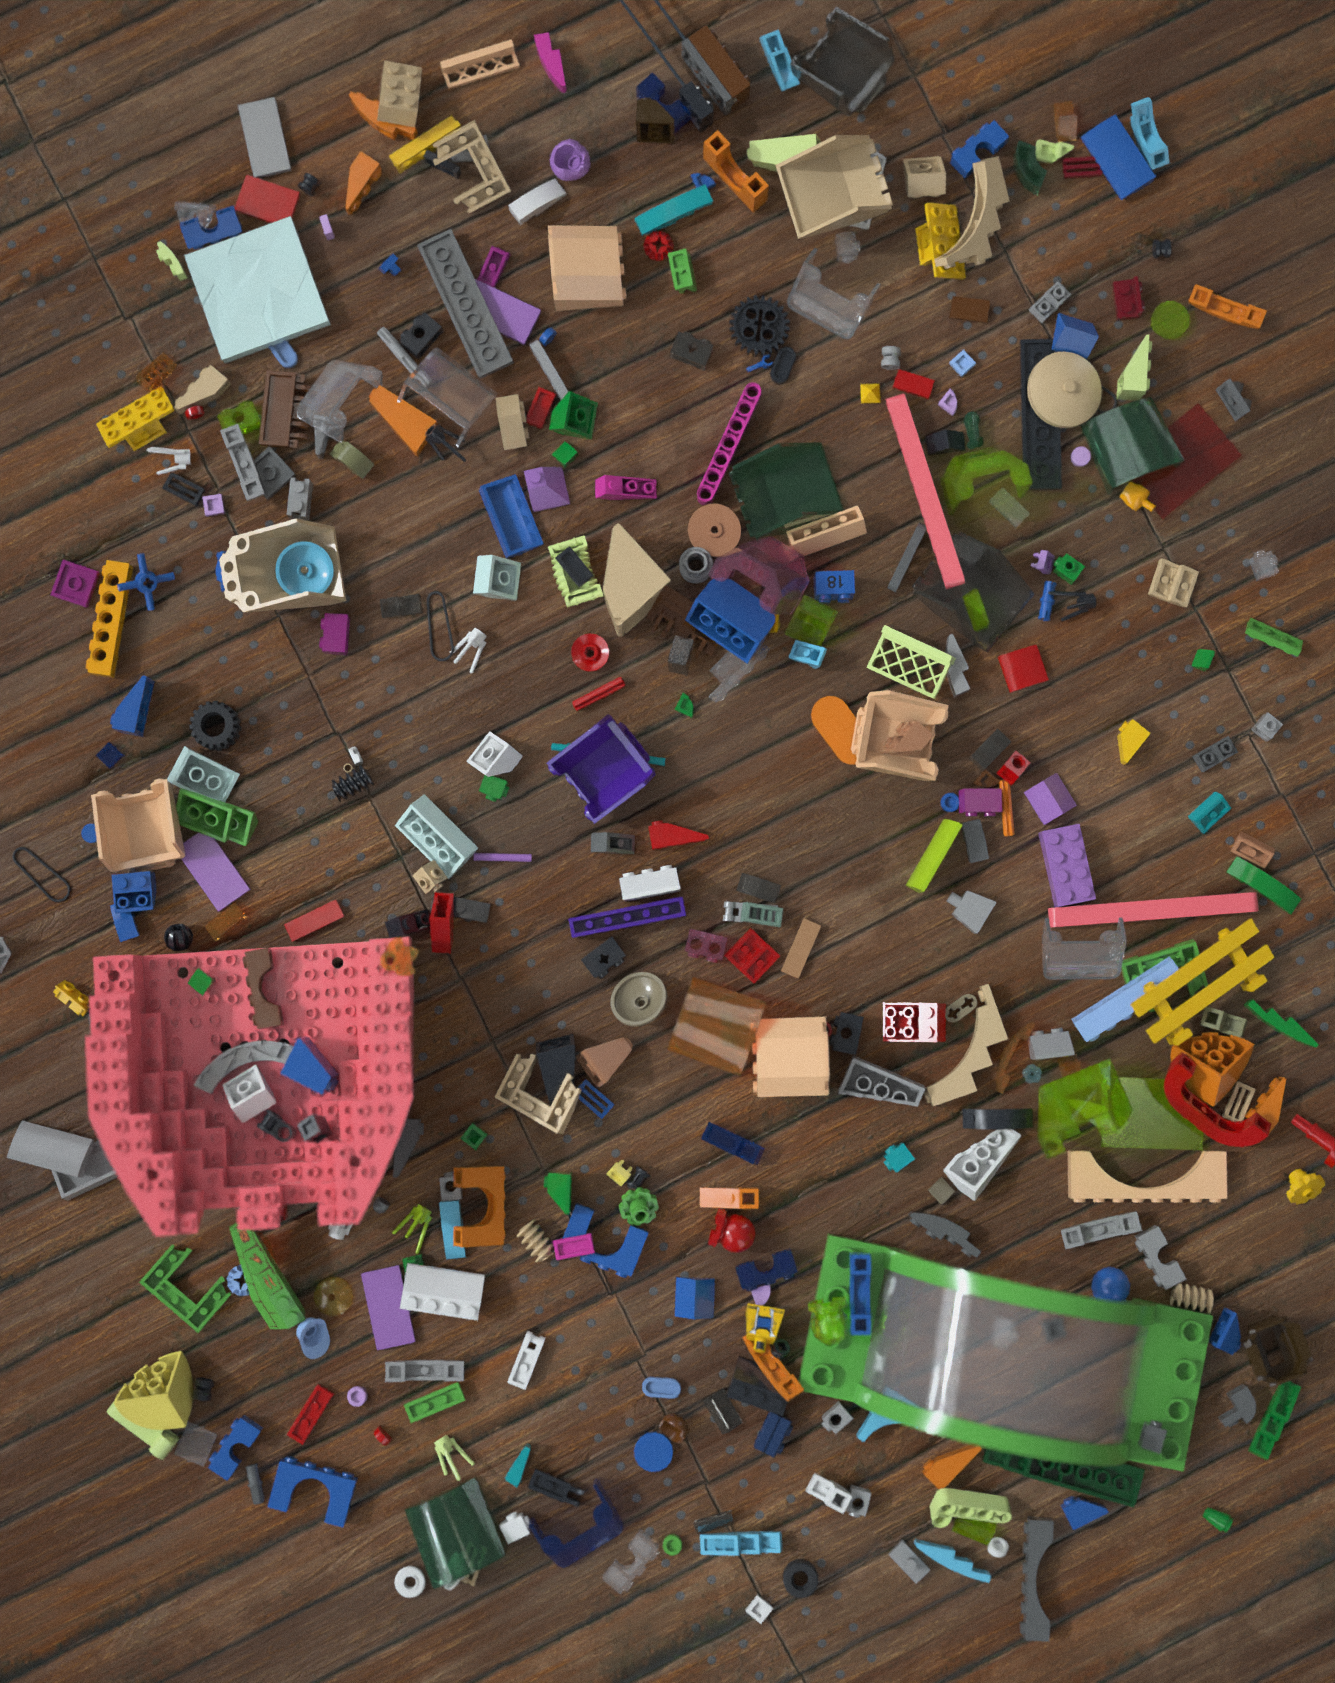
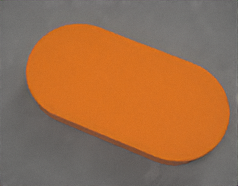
M826 696L819 699L814 704L811 712V720L814 727L841 762L856 765L857 757L851 751L856 723L855 715L846 703L838 697Z

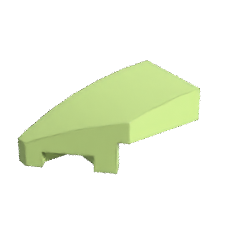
M1039 139L1036 142L1034 160L1053 163L1074 149V145L1063 142L1055 144Z

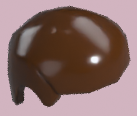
M671 1413L666 1414L661 1420L659 1429L673 1442L682 1443L688 1434V1425L685 1419L680 1415Z

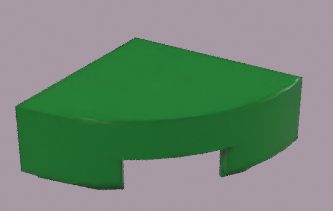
M682 693L675 711L692 718L694 712L693 703L688 695Z

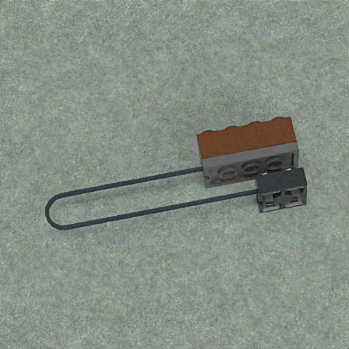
M619 0L683 86L679 89V104L700 133L713 125L714 107L712 103L704 99L702 96L703 92L698 85L695 86L692 81L687 84L683 82L623 0ZM654 0L684 40L681 42L682 59L722 113L726 116L749 100L751 81L746 74L743 75L737 61L729 57L726 46L718 42V37L714 30H709L705 25L686 39L660 2Z

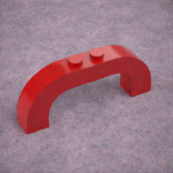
M1183 1052L1172 1060L1164 1081L1166 1098L1170 1105L1183 1118L1195 1125L1198 1130L1221 1144L1233 1147L1251 1146L1269 1136L1271 1123L1257 1112L1243 1121H1230L1219 1115L1194 1095L1185 1084L1194 1075L1197 1063Z

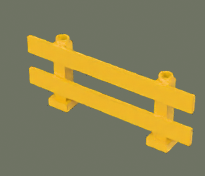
M1252 919L1247 920L1233 931H1229L1228 928L1218 932V942L1156 985L1153 981H1150L1143 986L1145 994L1130 1005L1137 1017H1141L1152 1008L1156 1011L1160 1020L1146 1030L1153 1043H1157L1169 1034L1166 1037L1170 1045H1180L1193 1035L1191 1030L1183 1028L1182 1024L1241 981H1244L1240 984L1243 991L1250 992L1255 991L1267 982L1265 976L1257 974L1256 971L1275 958L1268 945L1262 946L1248 957L1240 946L1259 932ZM1227 954L1235 965L1232 969L1176 1009H1171L1166 1000L1167 997Z

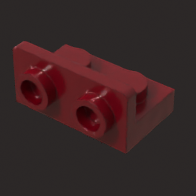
M1134 276L1130 280L1113 281L1112 288L1117 320L1139 318L1145 310L1144 300H1141L1142 282L1138 280V276Z

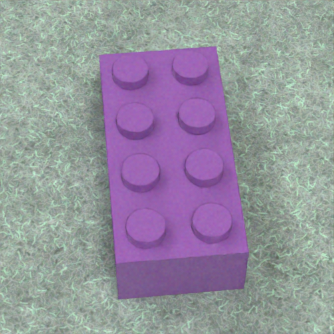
M1080 824L1038 833L1054 907L1095 900L1096 897Z

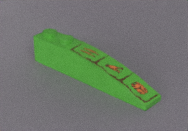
M238 1222L230 1226L250 1297L269 1328L289 1329L304 1321L305 1309L255 1229L238 1230Z

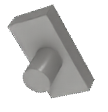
M903 1540L888 1553L916 1584L930 1571V1568Z

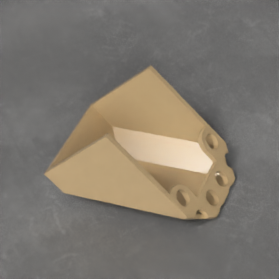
M293 519L236 535L231 538L228 550L225 554H222L219 560L222 569L221 574L225 588V598L239 606V609L243 612L327 606L346 601L334 526ZM303 541L315 543L322 547L332 560L334 570L332 581L323 593L307 591L291 596L281 588L277 581L275 571L277 559L281 552L293 543ZM306 566L301 568L303 574L308 573L309 570Z

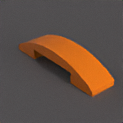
M1195 284L1188 301L1191 305L1210 315L1255 329H1260L1267 312L1250 304L1245 306L1213 294V290Z
M746 1335L743 1337L749 1352L761 1371L787 1401L804 1391L793 1374L790 1375L782 1362L772 1355L771 1347L768 1343H766L765 1352L759 1353L753 1350L755 1341L747 1340Z

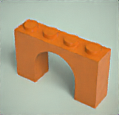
M717 130L704 142L703 159L754 213L767 202L769 185L757 172L748 177L739 168L730 153L731 144Z
M503 1166L454 1167L453 1187L480 1188L487 1197L488 1210L485 1217L475 1225L453 1226V1246L504 1245L506 1236L504 1230L506 1216L504 1210V1200L506 1197L504 1181L506 1174Z

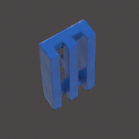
M586 1079L578 1087L604 1110L603 1113H600L585 1098L579 1095L578 1099L601 1119L615 1105ZM587 1085L609 1106L606 1108L599 1100H597L591 1093H589L584 1088V1086Z

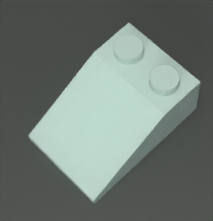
M184 746L167 780L177 787L226 802L240 774Z

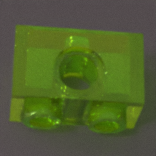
M252 401L241 402L238 407L224 409L221 411V414L217 415L222 429L239 424L243 435L261 427V418ZM238 416H244V420L242 422H235Z

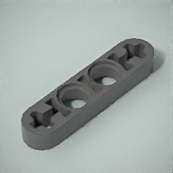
M918 523L887 589L896 592L927 529L926 525Z

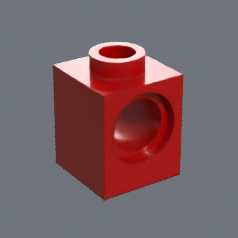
M1015 751L999 769L997 774L1012 785L1031 762Z

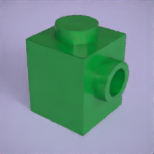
M1066 553L1063 558L1059 556L1053 564L1056 567L1053 573L1072 585L1085 566Z
M485 775L479 792L485 794L486 799L496 802L497 799L502 801L503 797H507L510 787L507 786L508 782Z

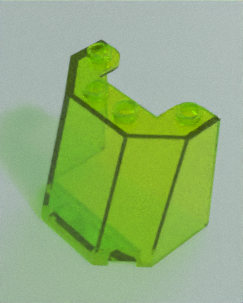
M992 447L954 456L940 479L949 515L954 514L960 501L967 500L973 495L972 478L1009 470L1011 480L1016 485L1019 499L1023 498L1032 485L1028 464L1004 450Z

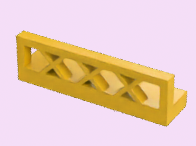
M451 115L389 155L399 173H402L422 160L426 150L436 151L437 147H433V144L461 128V125Z

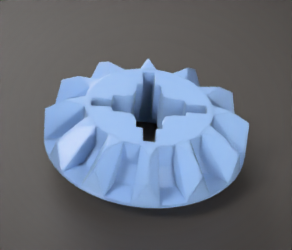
M238 1265L230 1270L227 1277V1287L236 1295L246 1296L250 1294L247 1284L244 1283L241 1288L240 1282L235 1280L243 1275L242 1267Z

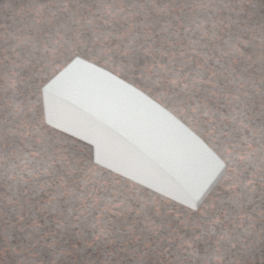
M553 179L508 205L509 210L519 224L522 225L534 215L538 216L564 197L566 193L556 179Z

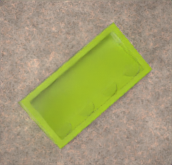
M943 819L906 886L918 893L926 890L961 829L962 824L949 819Z

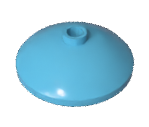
M305 541L296 542L286 547L279 555L275 569L279 585L291 596L307 591L325 592L332 581L334 571L333 563L328 553L319 545ZM306 566L308 568L307 574L301 572L302 567Z

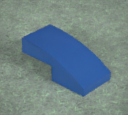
M114 904L110 905L120 942L140 936L134 920V912L115 913Z

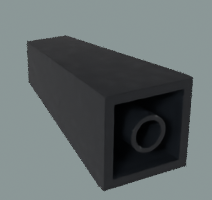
M573 1034L536 1043V1054L550 1106L567 1074L572 1075L573 1079L571 1082L574 1085L575 1041Z

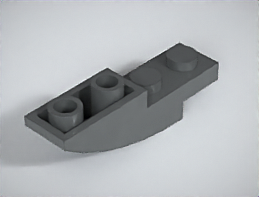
M910 1211L908 1214L912 1217L910 1221L918 1228L921 1225L927 1229L925 1233L935 1240L937 1237L941 1240L946 1234L948 1236L945 1239L954 1246L956 1243L963 1247L961 1251L968 1257L973 1255L977 1258L981 1253L980 1250L966 1240L971 1233L954 1222L930 1213Z

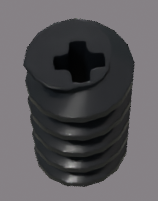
M360 765L359 772L352 769V776L346 772L345 780L341 776L338 777L339 783L334 779L331 780L333 791L340 803L341 796L345 800L348 799L347 793L354 796V789L360 793L362 792L361 786L365 789L369 788L368 782L374 786V782L367 769Z

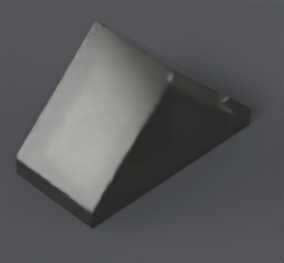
M680 636L674 637L667 661L669 672L688 676L694 640Z

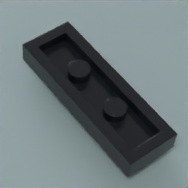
M454 897V917L487 923L491 904Z

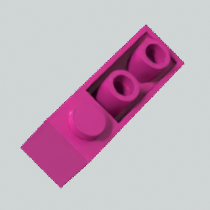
M604 475L595 480L596 499L608 500L656 499V479Z

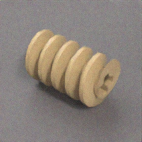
M533 1219L519 1230L520 1232L517 1237L524 1236L521 1243H529L526 1250L533 1249L531 1256L538 1255L535 1261L538 1263L543 1262L555 1253V1250L551 1251L554 1246L553 1243L546 1244L549 1240L548 1237L541 1238L545 1232H537L540 1226H533L532 1224L535 1221Z
M1180 1282L1174 1285L1171 1291L1170 1305L1172 1306L1173 1302L1176 1301L1177 1307H1180L1183 1302L1185 1309L1191 1304L1193 1311L1199 1306L1201 1313L1207 1308V1314H1210L1213 1307V1292L1211 1289L1205 1291L1203 1287L1197 1290L1196 1286L1192 1285L1190 1287L1186 1283L1182 1286Z

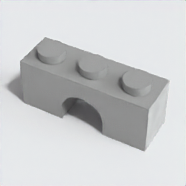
M1154 1225L1135 1235L1137 1239L1135 1245L1139 1252L1143 1251L1146 1257L1144 1262L1149 1270H1153L1155 1274L1153 1279L1158 1287L1161 1286L1167 1290L1186 1280L1177 1261L1172 1260L1168 1263H1161L1159 1261L1158 1251L1168 1244L1159 1226Z

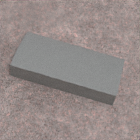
M22 1121L14 1135L6 1158L83 1178L94 1140Z
M100 1140L93 1143L83 1178L52 1170L60 1195L66 1201L118 1177Z

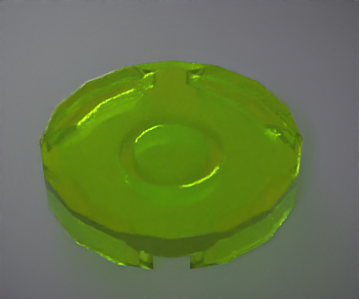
M1166 301L1159 304L1151 316L1153 331L1164 339L1180 337L1189 325L1187 309L1176 301Z

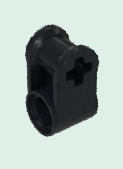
M267 1109L266 1116L261 1123L257 1124V1127L281 1142L292 1141L296 1136L295 1128L278 1114ZM285 1127L290 1132L286 1139L281 1135V1131Z

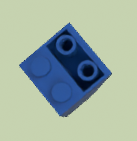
M145 871L112 875L115 913L154 910L156 899L155 872Z

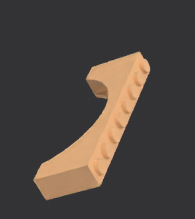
M1068 1151V1197L1074 1199V1202H1085V1199H1093V1202H1105V1199H1112V1202H1124V1199H1132V1202H1144V1199H1151V1202H1163V1199H1171V1202H1182V1199H1190V1202H1202V1199H1209V1202H1221V1199H1227L1226 1151H1202L1195 1165L1182 1177L1162 1186L1143 1188L1123 1184L1109 1176L1097 1164L1090 1151Z

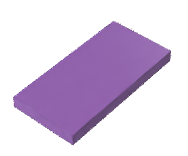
M475 279L500 334L525 345L541 314V310Z
M197 833L183 843L186 856L182 858V861L218 912L251 890L216 839Z
M400 1265L361 1273L377 1350L415 1342L410 1311L400 1309L404 1286Z

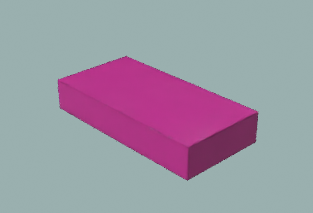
M592 1233L553 1240L556 1260L595 1253Z

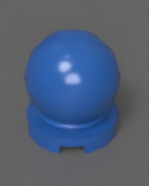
M1105 1267L1097 1271L1093 1277L1091 1289L1094 1297L1126 1300L1130 1293V1283L1122 1270L1115 1267Z

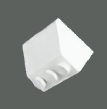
M672 865L660 867V871L653 872V869L642 870V874L634 875V872L623 874V878H619L623 901L679 892L680 885L676 868H672Z

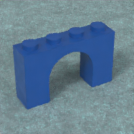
M576 1203L563 1238L586 1234L594 1209ZM630 1224L625 1240L619 1250L608 1255L597 1252L582 1255L579 1260L588 1264L591 1261L598 1263L599 1268L609 1271V1268L616 1271V1275L627 1278V1275L631 1277L649 1231Z
M286 1456V1458H282L279 1462L268 1508L287 1512L290 1508L297 1483L307 1478H314L323 1482L330 1494V1502L324 1523L343 1528L346 1524L358 1478L354 1477V1474L350 1472H335V1469L332 1467H316V1463L305 1461V1463L298 1462V1459L295 1457Z

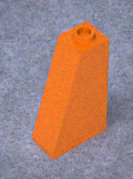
M379 385L369 395L371 405L414 455L418 457L427 444L426 431L430 426L438 425L437 421Z

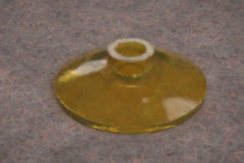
M325 1278L315 1288V1305L325 1315H340L352 1303V1289L342 1278ZM330 1294L335 1295L336 1298L334 1301H331L329 1299Z

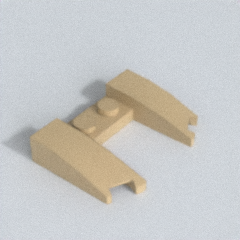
M475 120L433 144V147H437L438 157L434 159V165L468 149L484 181L453 199L457 205L460 201L469 207L468 213L511 191Z
M516 1054L495 1098L557 1134H564L576 1107L581 1089L575 1088L571 1082L573 1079L572 1075L567 1074L552 1105L546 1104L524 1091L537 1060V1055L530 1054V1059H521V1054Z

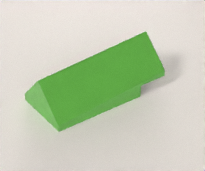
M183 788L179 790L176 809L181 826L222 842L230 840L247 846L259 822L255 812Z

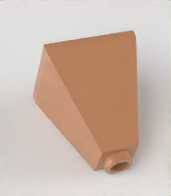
M622 1037L585 1049L575 1058L595 1087L599 1088L618 1069L632 1051L633 1045L627 1037Z

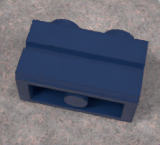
M768 1412L753 1447L774 1458L776 1454L780 1455L785 1445L782 1443L785 1435L789 1437L793 1429L791 1419L784 1415L781 1416Z

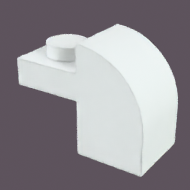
M814 1473L806 1488V1492L823 1500L827 1506L842 1514L852 1498L851 1493L845 1488Z

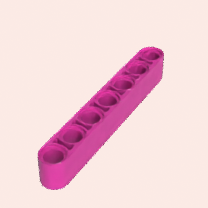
M757 383L746 385L697 491V500L701 505L713 502L761 397V387ZM755 390L758 394L755 397H751L747 392ZM748 407L750 412L743 414L740 412V408ZM740 424L742 429L735 431L732 429V425ZM730 440L734 443V446L727 448L724 443ZM722 457L726 460V463L719 465L716 460ZM714 474L719 479L716 482H711L708 477ZM706 491L711 496L708 499H703L700 494Z

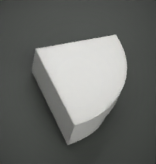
M357 747L350 748L349 752L356 766L363 764Z

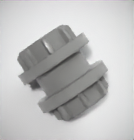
M692 547L681 555L679 570L686 581L697 584L704 582L710 577L713 560L708 551L700 547ZM692 560H700L703 562L704 567L699 571H693L689 568L688 563Z

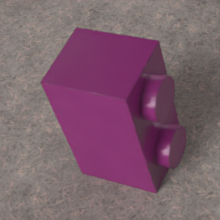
M325 613V617L321 619V630L324 631L323 637H320L319 647L324 654L348 655L350 617L347 614Z
M1001 789L959 790V813H966V817H976L977 813H984V817H994L996 813L1002 812Z

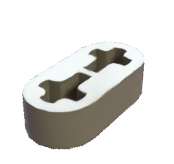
M965 994L947 1006L946 1020L948 1022H957L974 1010L977 1006L976 997L971 994ZM965 998L973 1000L971 1008L969 1006L961 1008V1005L965 1003ZM959 1008L960 1011L955 1014L956 1019L948 1017L950 1014L949 1009L953 1011Z

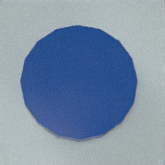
M647 1432L640 1436L636 1442L634 1449L635 1460L646 1471H661L671 1462L673 1455L672 1444L668 1437L659 1432Z

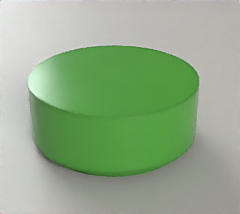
M676 1534L667 1535L663 1540L664 1551L669 1555L678 1554L682 1549L681 1538Z

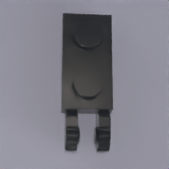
M535 1468L528 1485L529 1489L579 1507L581 1502L567 1496L568 1491L570 1490L578 1495H584L585 1493L584 1489L571 1485L570 1482Z

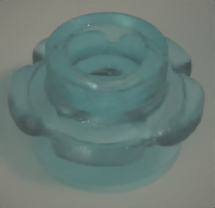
M1030 1064L1023 1070L1022 1075L1027 1083H1037L1041 1079L1042 1072L1039 1067Z

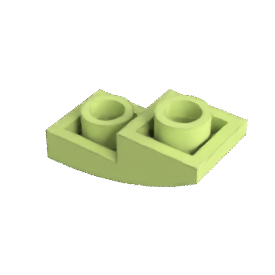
M158 242L159 249L156 251L160 261H164L167 266L170 265L173 275H177L180 281L187 279L185 271L175 255L166 245Z

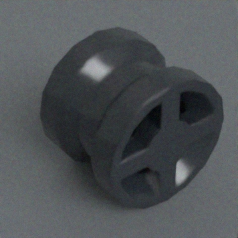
M305 173L304 180L299 182L297 186L304 193L313 197L316 188L320 187L321 182L311 174Z
M1159 239L1153 240L1152 253L1154 259L1160 256L1170 258V239H1165L1164 241Z

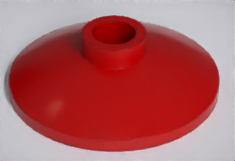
M584 634L578 637L572 645V660L578 668L584 671H597L608 661V644L597 634ZM589 650L594 652L592 657L587 656Z

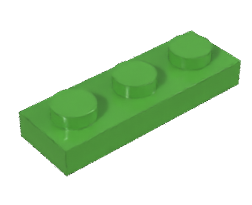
M1253 618L1249 619L1245 634H1248L1251 638L1266 642L1269 646H1275L1284 650L1287 654H1293L1298 657L1302 649V640Z
M458 1381L405 1403L404 1407L410 1422L413 1423L463 1402L466 1398Z

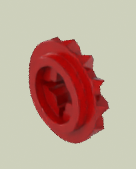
M653 231L647 235L643 245L645 254L655 261L667 259L668 253L673 252L674 247L673 240L669 234L662 231ZM660 239L661 244L664 246L660 247L657 252L656 246L653 244H657V241Z

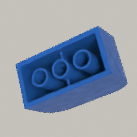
M718 577L712 579L698 595L685 621L748 664L773 627L775 615L765 602L754 596L744 587L731 579Z

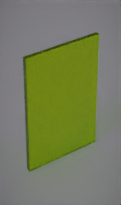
M1102 1077L1101 1147L1203 1150V1132L1198 1130L1190 1121L1183 1118L1170 1105L1164 1092L1165 1079Z

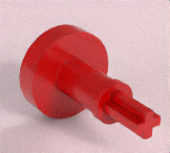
M1296 1114L1291 1123L1306 1133V1138L1311 1139L1330 1153L1324 1164L1332 1169L1335 1165V1137L1319 1127L1317 1123L1313 1125L1299 1114Z

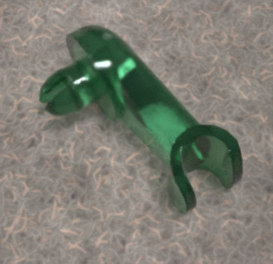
M974 411L966 413L964 417V425L969 439L967 442L968 449L984 445V439L979 434L980 416Z

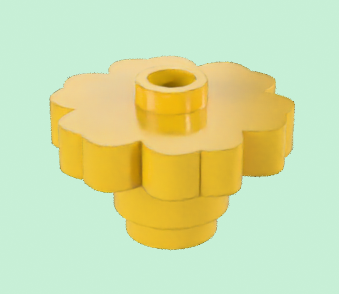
M1297 1169L1289 1175L1291 1186L1290 1190L1286 1192L1287 1198L1291 1203H1296V1205L1306 1203L1309 1199L1315 1198L1322 1192L1321 1189L1325 1186V1181L1321 1175H1316V1173L1307 1174L1302 1169Z

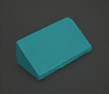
M1214 792L1188 818L1204 834L1231 807L1223 795Z

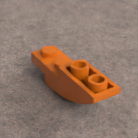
M350 92L349 96L354 107L374 129L393 140L396 139L398 134L411 140L417 138L418 133L415 127L378 121V100L372 101L367 99L362 93L357 92L355 94Z

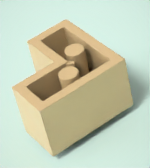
M518 394L496 398L504 450L526 447V439L529 438L528 427L523 426V423L526 422L523 401H519Z

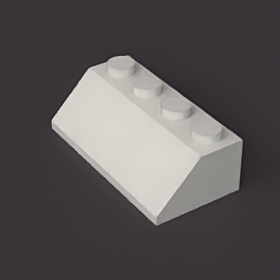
M407 1263L400 1309L478 1320L485 1275Z

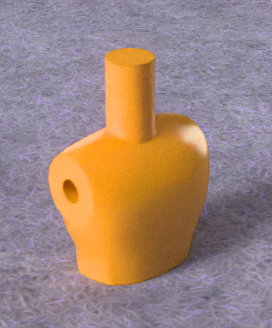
M1132 481L1128 483L1119 497L1127 506L1135 511L1143 506L1152 512L1156 505L1147 500L1150 491Z

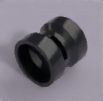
M196 1377L194 1383L196 1388L192 1393V1398L200 1401H211V1389L214 1387L215 1381L209 1378Z

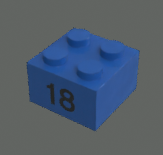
M854 570L815 572L813 578L814 601H819V604H828L830 600H838V603H848L849 600L853 599L855 594Z

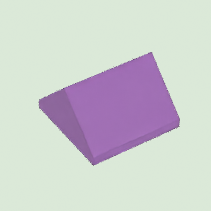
M1057 773L1024 792L1043 825L1077 806Z

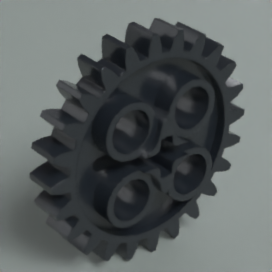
M754 295L753 301L749 297H747L746 304L740 301L741 308L735 306L734 310L736 313H731V317L734 320H729V325H732L729 328V332L734 333L731 335V340L737 339L735 346L741 344V352L746 348L747 355L753 351L755 357H757L758 352H761L762 357H764L766 351L770 355H772V349L779 351L778 344L784 346L782 339H788V335L784 332L790 331V327L786 326L790 324V320L785 319L788 316V312L782 313L784 306L777 307L778 300L771 303L772 297L766 301L764 295H762L761 300H758L757 296ZM763 310L760 340L756 342L759 311ZM753 312L756 314V317L749 319L746 314ZM773 315L775 319L773 321H767L765 319V316ZM752 331L754 335L752 337H746L744 335V332ZM770 333L773 337L770 340H766L763 338V334Z

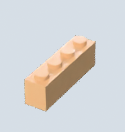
M855 506L786 531L792 553L795 559L867 534L863 515L859 507Z

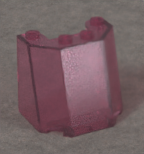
M772 536L744 543L718 557L708 576L717 581H725L733 576L735 570H738L766 588L760 597V605L771 614L791 615L810 582L803 554Z

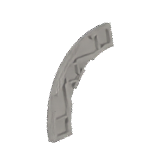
M255 1041L238 1045L220 1054L207 1065L193 1086L212 1094L227 1074L244 1064L268 1060L285 1064L294 1046L275 1041Z

